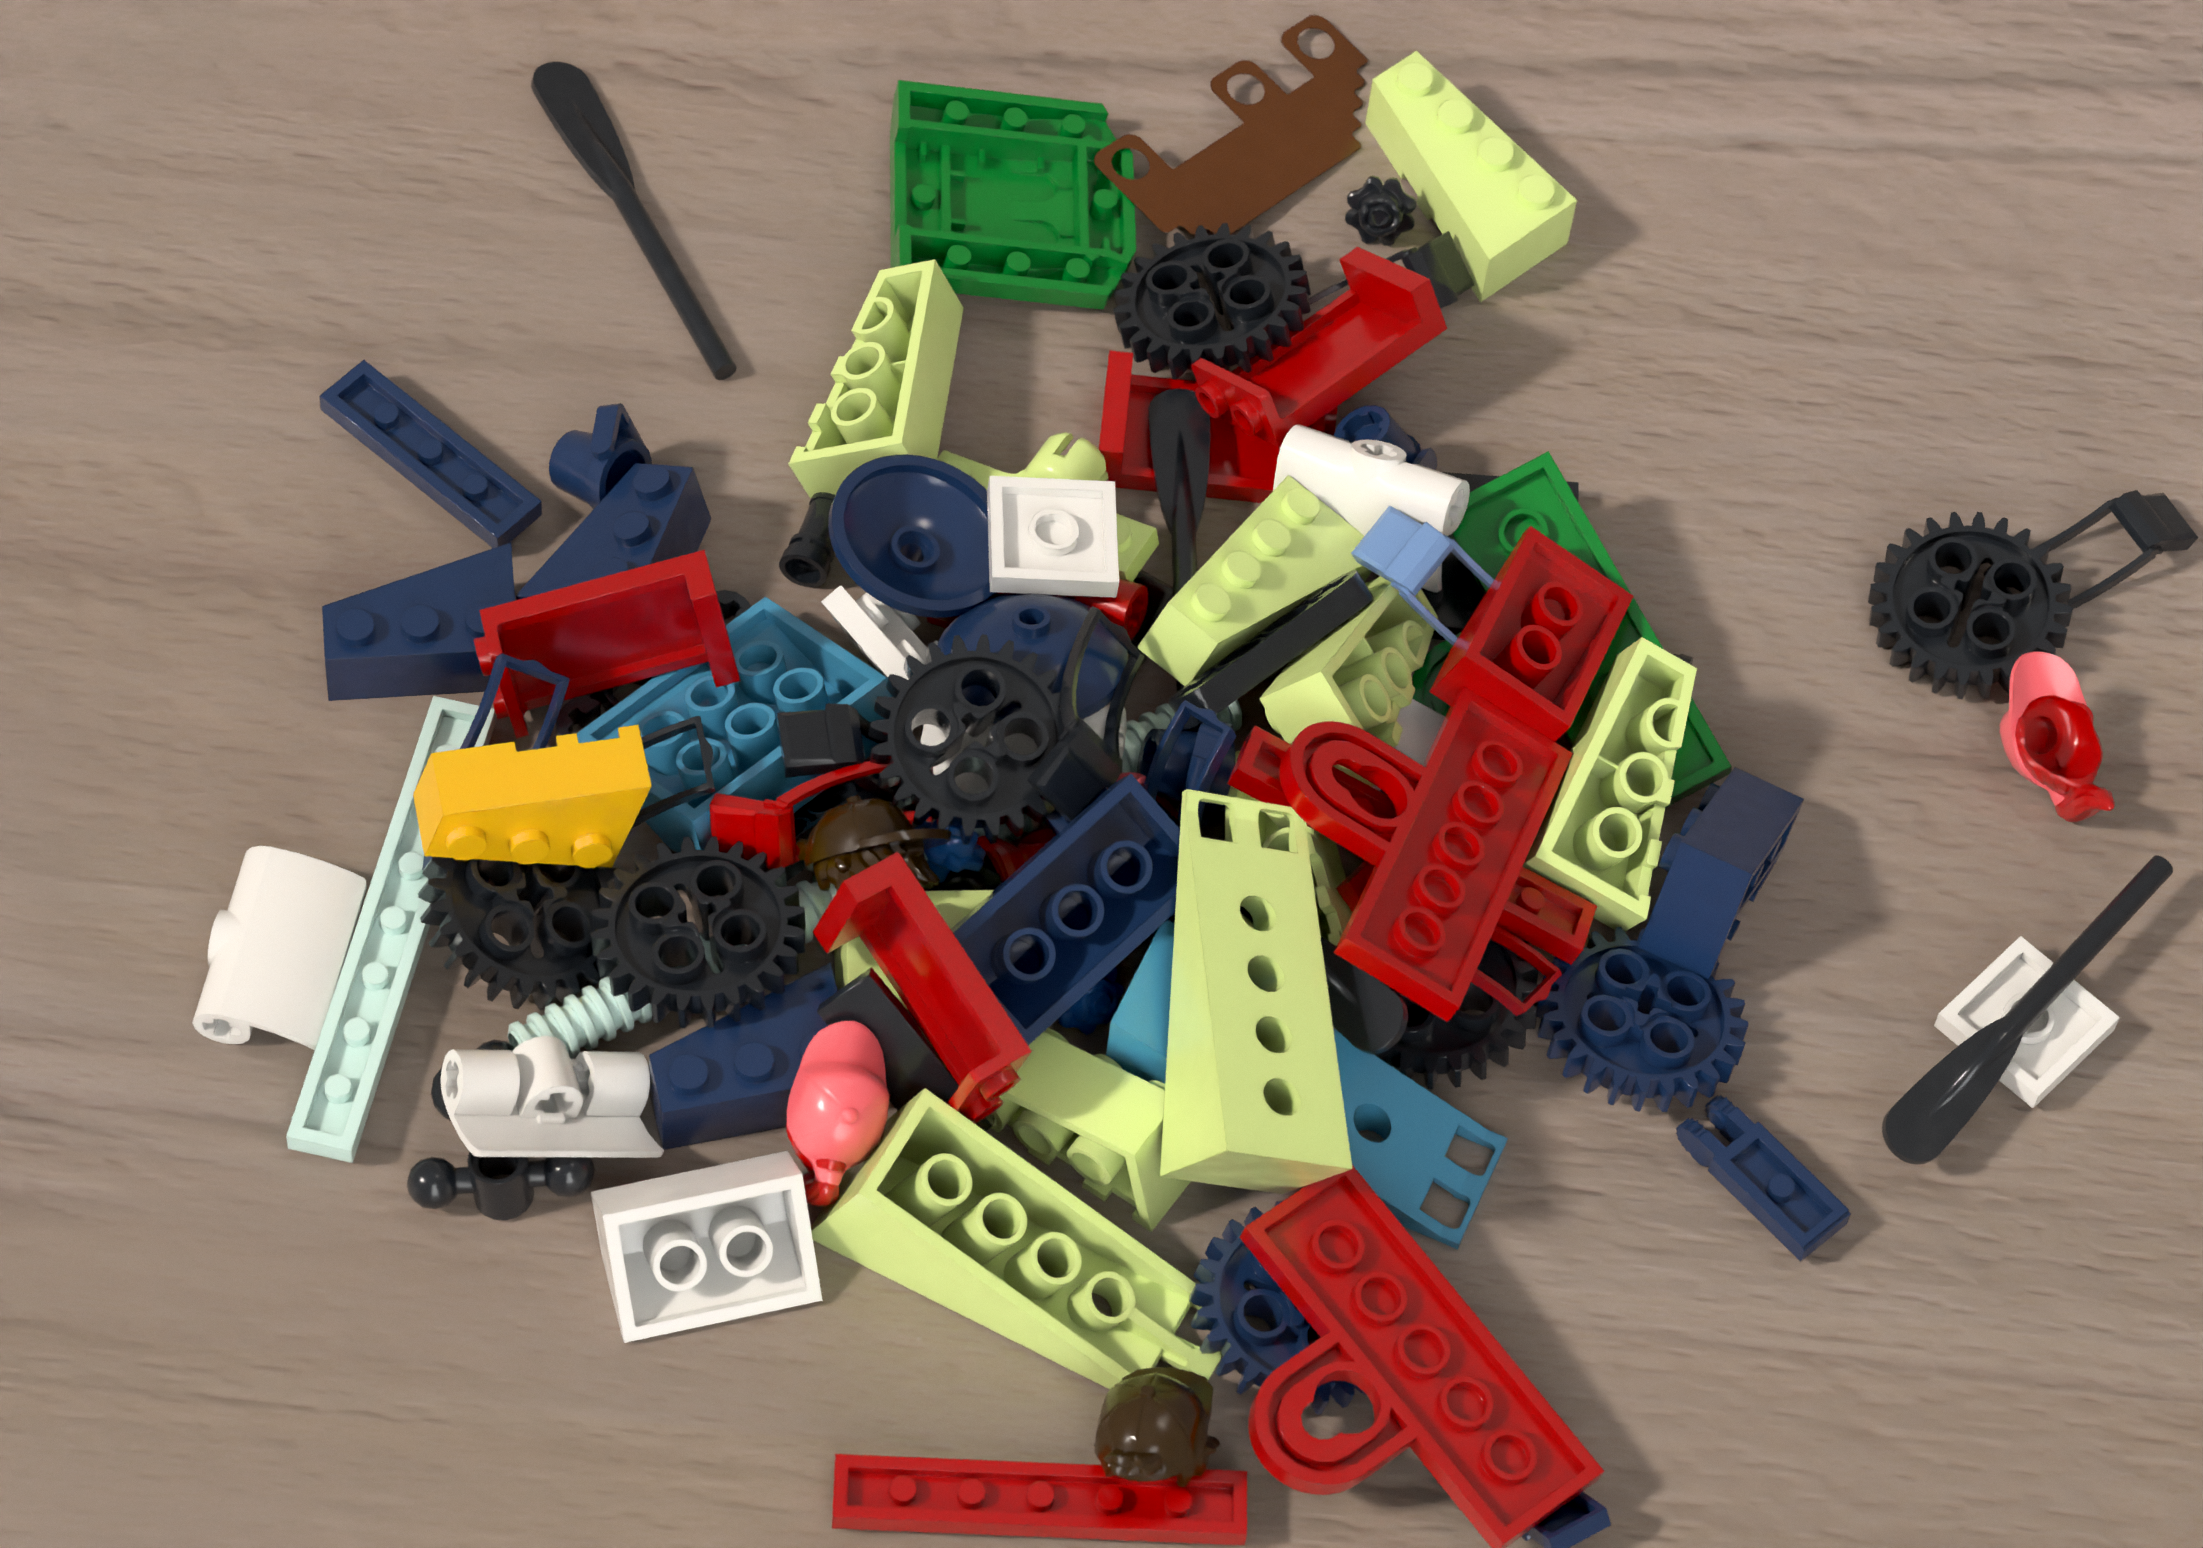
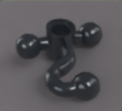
M491 1040L482 1043L476 1050H510L513 1052L515 1047L507 1041ZM441 1067L433 1079L431 1097L437 1111L445 1119L451 1121L441 1091ZM469 1151L468 1167L455 1168L449 1161L440 1157H428L419 1160L410 1170L407 1189L414 1202L427 1209L446 1207L457 1197V1194L473 1193L476 1207L483 1215L493 1220H509L517 1218L527 1211L533 1202V1187L547 1186L550 1191L561 1197H573L582 1194L591 1186L595 1167L591 1157H545V1160L529 1161L528 1157H478ZM499 1175H510L503 1179H492Z

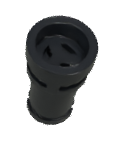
M819 492L811 497L810 506L801 528L790 539L789 546L784 550L780 559V571L788 580L797 585L813 588L823 585L827 580L830 572V563L834 558V550L829 536L828 520L835 494Z

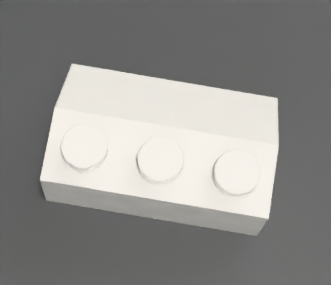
M788 1151L591 1192L601 1255L624 1343L823 1300L803 1176Z

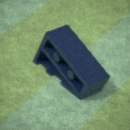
M635 463L516 594V600L697 552L710 524L711 516L694 468Z
M1734 767L1721 786L1711 783L1698 809L1692 808L1680 834L1677 832L1673 834L1663 853L1659 867L1668 871V874L1638 947L1709 980L1717 966L1718 958L1726 939L1731 941L1739 928L1741 921L1737 920L1736 917L1748 900L1754 902L1780 857L1804 799Z

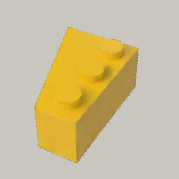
M639 725L618 727L619 738L585 743L578 742L577 733L556 736V747L516 752L515 742L431 753L413 793L424 856L454 858L456 860L477 859L510 861L520 864L543 863L575 865L583 868H612L652 787Z

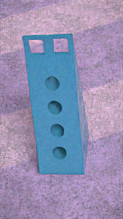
M1168 919L1158 928L1110 1022L1106 1056L1116 1061L1123 1070L1147 1082L1156 1080L1164 1084L1166 1080L1175 925ZM1333 1028L1352 1165L1403 1227L1458 1249L1508 1138L1486 1129L1374 1054L1360 1051L1339 1031ZM1358 1131H1374L1383 1138V1141L1371 1142L1362 1137ZM1455 1134L1493 1151V1156L1483 1175L1472 1174L1445 1157ZM1433 1182L1453 1194V1197L1468 1203L1469 1208L1459 1228H1449L1420 1210Z

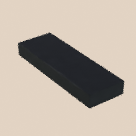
M872 967L819 1004L817 1013L828 1026L841 1021H856L865 1025L875 1035L883 1051L886 1083L890 1095L889 1101L897 1111L924 1088L945 1103H948L958 1089L959 1085L917 1022ZM990 1114L975 1124L986 1132L993 1127L995 1118Z

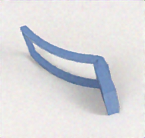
M1390 505L1351 552L1357 563L1391 582V586L1399 591V595L1452 646L1458 637L1423 606L1415 597L1450 552L1489 588L1494 581L1453 539L1443 535L1428 522L1422 525Z

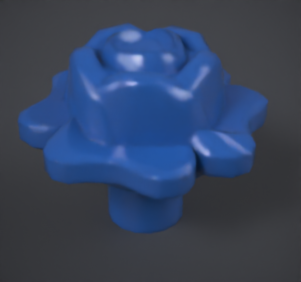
M936 819L934 822L925 821L914 829H936L938 820ZM951 825L949 829L951 831V839L948 843L925 850L924 853L928 858L927 863L930 869L939 877V883L946 880L950 870L953 872H960L964 869L981 870L983 866L982 860L986 855V851L977 844L979 836L977 832H973L969 845H963L960 827Z
M1114 967L1058 1018L1059 1024L1065 1028H1077L1085 1035L1094 1032L1097 1025L1109 1023L1118 1008V999L1123 994V986L1116 982L1118 969Z

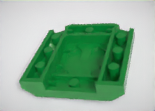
M898 80L894 93L890 126L891 268L935 259L955 294L1103 310L1121 282V275L1129 269L1136 252L1135 205L1097 168L1094 162L1097 152L1117 140L1106 123L1109 113L1104 105L1093 102ZM1129 148L1117 151L1112 157L1114 170L1124 178L1134 179L1133 153Z

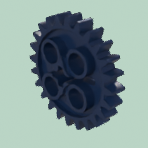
M1616 927L1612 941L1609 943L1597 931L1591 932L1587 947L1584 946L1583 951L1572 965L1554 957L1552 963L1560 969L1562 975L1552 984L1548 997L1537 1002V1017L1541 1018L1537 1035L1538 1038L1551 1040L1546 1054L1549 1059L1567 1057L1562 1073L1565 1078L1573 1077L1580 1073L1587 1077L1583 1092L1589 1094L1601 1085L1608 1089L1607 1100L1610 1105H1614L1621 1095L1624 1094L1631 1097L1635 1111H1641L1646 1098H1653L1661 1112H1667L1673 1096L1689 1108L1693 1106L1697 1091L1711 1098L1715 1093L1718 1081L1728 1083L1734 1066L1738 1065L1745 1046L1743 1040L1748 1028V1021L1741 1019L1745 1001L1738 998H1730L1735 981L1733 979H1714L1720 964L1719 962L1709 980L1704 979L1693 972L1687 971L1639 948L1638 946L1645 928H1642L1639 933L1638 940H1629L1622 927Z
M1277 1201L1275 1206L1281 1203L1282 1201ZM1257 1207L1250 1209L1244 1221L1245 1226L1263 1215ZM1231 1219L1222 1233L1223 1239L1213 1237L1205 1251L1208 1259L1200 1260L1193 1276L1201 1283L1195 1284L1189 1296V1302L1203 1307L1197 1310L1191 1322V1327L1198 1330H1211L1200 1347L1201 1353L1206 1354L1219 1351L1224 1357L1215 1373L1218 1376H1222L1236 1370L1242 1376L1236 1392L1241 1395L1254 1384L1261 1387L1266 1378L1275 1369L1309 1346L1308 1340H1318L1321 1337L1299 1310L1295 1308V1305L1239 1238L1245 1227ZM1244 1284H1248L1251 1290L1247 1291L1244 1288ZM1245 1316L1260 1317L1269 1325L1271 1331H1257L1248 1324ZM1330 1381L1316 1388L1311 1407L1316 1414H1322L1329 1402L1330 1394L1342 1408L1347 1407L1355 1395L1354 1388L1364 1395L1367 1394L1358 1386L1346 1381Z

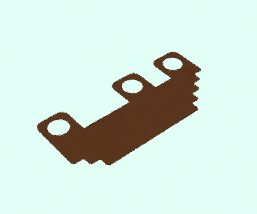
M1310 15L1282 34V45L1314 76L1289 94H1286L1252 61H1238L1216 75L1211 80V90L1244 123L1179 166L1172 169L1143 139L1133 134L1124 135L1097 152L1094 158L1095 165L1161 232L1169 233L1178 226H1181L1190 234L1195 235L1197 227L1203 225L1205 229L1210 230L1216 235L1222 223H1228L1230 234H1233L1361 148V143L1352 136V133L1361 127V122L1353 116V112L1363 106V101L1355 94V90L1365 84V80L1357 73V69L1367 64V58L1327 19L1319 15ZM1307 29H1319L1326 32L1334 42L1333 53L1321 59L1306 55L1298 45L1300 33ZM1238 74L1251 75L1262 83L1264 96L1255 104L1240 103L1229 94L1227 89L1228 81ZM1121 149L1137 150L1147 158L1149 171L1140 179L1124 178L1112 166L1113 155Z

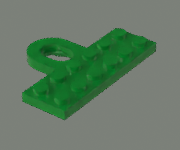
M1549 451L1471 491L1463 519L1458 528L1450 534L1451 538L1495 580L1523 533L1529 526H1532L1631 594ZM1472 573L1485 596L1489 587ZM1634 597L1571 727L1564 733L1571 748L1616 656L1641 637L1663 649ZM1447 640L1438 644L1426 654L1423 667L1415 670L1412 677V685L1416 689L1413 699L1445 717L1450 705L1430 693V690L1453 647ZM1692 697L1682 746L1676 752L1671 778L1675 782L1668 806L1722 779L1732 771L1730 762Z

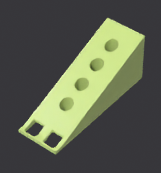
M1189 789L1182 791L1160 1177L1285 1194L1352 1169L1306 833L1307 823L1298 816L1292 807ZM1199 801L1225 805L1229 808V825L1231 826L1233 842L1201 837L1198 818ZM1260 811L1284 815L1289 818L1288 852L1261 847L1258 825ZM1240 906L1250 912L1253 918L1254 929L1242 918Z
M926 1088L887 1119L880 1143L866 1160L847 1169L839 1184V1197L834 1204L823 1207L811 1226L813 1241L1108 1389H1111L1123 1377L1138 1369L1156 1367L1159 1360L1178 1369L1194 1372L1209 1380L1223 1356L1220 1351L1213 1354H1202L1199 1345L1196 1346L1174 1335L1190 1307L1197 1310L1203 1308L1189 1302V1296L1196 1284L1194 1281ZM1092 1293L1101 1295L1108 1301L1112 1311L1111 1317L1100 1313L1095 1307Z

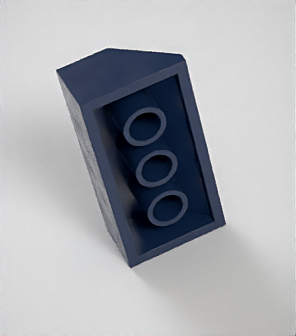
M1132 774L1112 784L951 929L1028 1045L1175 913L1180 829Z

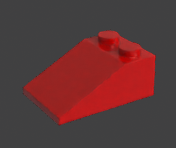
M1529 526L1451 648L1430 693L1451 706L1453 700L1463 687H1466L1555 742L1571 727L1632 601L1633 595L1532 526Z

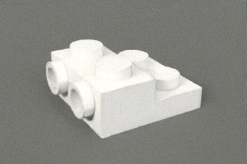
M841 585L821 601L850 641L872 666L887 678L890 674H894L908 680L904 671L905 658L909 655L918 659L924 665L927 664V647L913 632L921 624L915 615L887 606L867 592L855 601Z

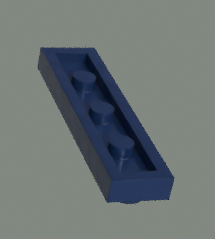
M362 360L320 395L321 411L492 548L510 543L542 516V501L367 361Z

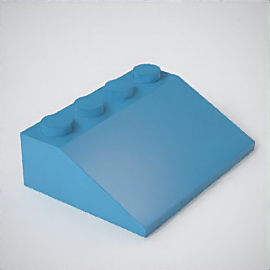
M764 597L726 625L740 682L716 688L709 662L657 675L577 733L578 742L585 743L619 738L618 727L639 725L642 738L672 724L700 716L704 737L713 750L714 759L711 772L715 792L673 807L645 822L676 853L681 852L683 838L688 836L696 850H704L712 836L709 804L716 793L760 801L765 799L776 801L779 796L794 787L823 775L785 778L777 728V713L825 710L827 703L848 704L857 709L858 713L869 722L883 720L885 718L879 716L874 711L877 696L892 697L886 689L887 677L769 598ZM696 728L644 749L652 787L641 809L682 791L707 783ZM862 735L865 759L870 756L871 749L879 743ZM822 791L814 795H811L805 798L804 800L800 801L799 803L795 804L793 806L794 812H796L798 809H800L802 806H804L806 803H808Z

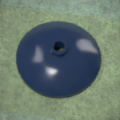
M891 455L864 463L851 472L842 482L830 507L828 520L829 536L836 557L844 570L869 595L887 606L908 614L945 618L962 615L979 604L992 599L997 594V592H990L987 490L974 478L952 465L933 458L918 455Z
M1013 593L998 596L979 604L957 617L945 629L937 646L944 655H948L951 653L954 636L960 635L967 651H976L977 643L983 634L988 637L990 652L999 654L1003 645L1008 640L1014 642L1013 660L1020 663L1027 655L1035 652L1038 656L1033 672L1037 676L1053 669L1057 671L1056 681L1050 691L1052 694L1061 692L1063 675L1072 646L1091 607L1061 595ZM1099 621L1085 650L1078 675L1076 709L1080 719L1093 715L1111 702L1122 672L1128 662L1127 650ZM973 685L962 691L965 699L976 706H987L995 701L992 692L983 686ZM1010 704L1000 712V715L993 724L1014 712H1019V705Z

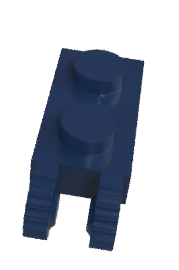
M1716 1095L1705 1105L1706 1116L1710 1119V1123L1729 1142H1732L1727 1147L1709 1130H1706L1703 1124L1701 1125L1698 1120L1695 1121L1693 1118L1686 1119L1676 1128L1678 1140L1681 1142V1146L1686 1149V1152L1688 1151L1691 1157L1700 1165L1709 1167L1708 1171L1800 1262L1847 1224L1851 1215L1849 1209L1759 1121L1754 1124L1727 1097L1724 1098L1722 1095Z

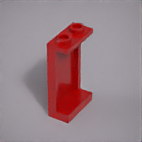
M1357 246L1339 259L1350 289L1303 321V331H1289L1292 343L1290 347L1273 344L1271 346L1274 357L1272 361L1269 362L1255 356L1250 359L1252 371L1248 373L1240 367L1229 372L1203 358L1193 363L1191 368L1198 383V387L1195 389L1198 402L1211 417L1215 419L1219 417L1239 427L1248 436L1255 435L1280 447L1285 436L1294 425L1299 424L1309 427L1447 329L1430 279Z
M1109 350L1098 449L1105 457V472L1108 473V481H1115V488L1157 492L1150 449L1149 405L1152 399L1163 391L1187 389L1195 392L1198 383L1197 381L1133 375L1131 374L1133 353ZM1338 406L1308 428L1334 436ZM1210 416V460L1206 497L1262 503L1273 492L1277 459L1281 446L1277 447L1255 435L1248 436L1239 427L1219 417L1215 419Z
M705 550L479 610L485 636L475 638L474 645L483 676L491 675L495 659L500 654H505L522 661L535 660L540 662L549 671L569 678L564 700L709 662L716 688L740 682ZM505 667L493 701L497 719L510 717L516 739L529 736L525 713L528 710L549 705L556 685Z
M899 852L844 880L813 930V934L826 953L860 936L959 1085L947 1104L974 1124L983 1120L1003 1104L999 1096L1006 1093L1021 1080L1017 1071L1032 1050Z

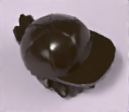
M852 796L847 798V803L825 812L807 839L799 838L797 841V846L800 849L798 859L805 861L807 870L815 872L820 890L828 891L831 883L835 886L836 891H838L844 880L899 852L924 891L933 888V886H938L940 879L930 869L924 852L926 849L948 843L951 839V831L928 828L914 829L903 811L889 801L883 799L861 800L860 796Z
M1154 1367L1138 1369L1115 1384L1107 1392L1102 1404L1094 1443L1095 1454L1101 1462L1106 1477L1117 1475L1129 1481L1149 1482L1176 1476L1177 1484L1180 1487H1185L1189 1484L1192 1476L1203 1475L1208 1466L1209 1455L1215 1453L1216 1449L1220 1446V1442L1216 1437L1208 1435L1214 1388L1207 1378L1182 1369Z

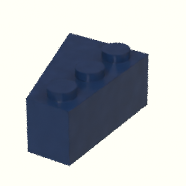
M511 542L322 606L328 700L485 692L490 675L483 676L474 645L475 638L485 636L479 610L515 601Z
M831 962L785 985V992L783 994L771 992L765 995V1009L759 1010L748 1004L741 1008V1021L735 1022L729 1015H726L716 1020L713 1028H708L706 1025L649 1055V1095L661 1146L664 1150L786 1127L788 1100L803 1054L812 1038L821 1029L828 1026L817 1013L819 1004L838 991Z

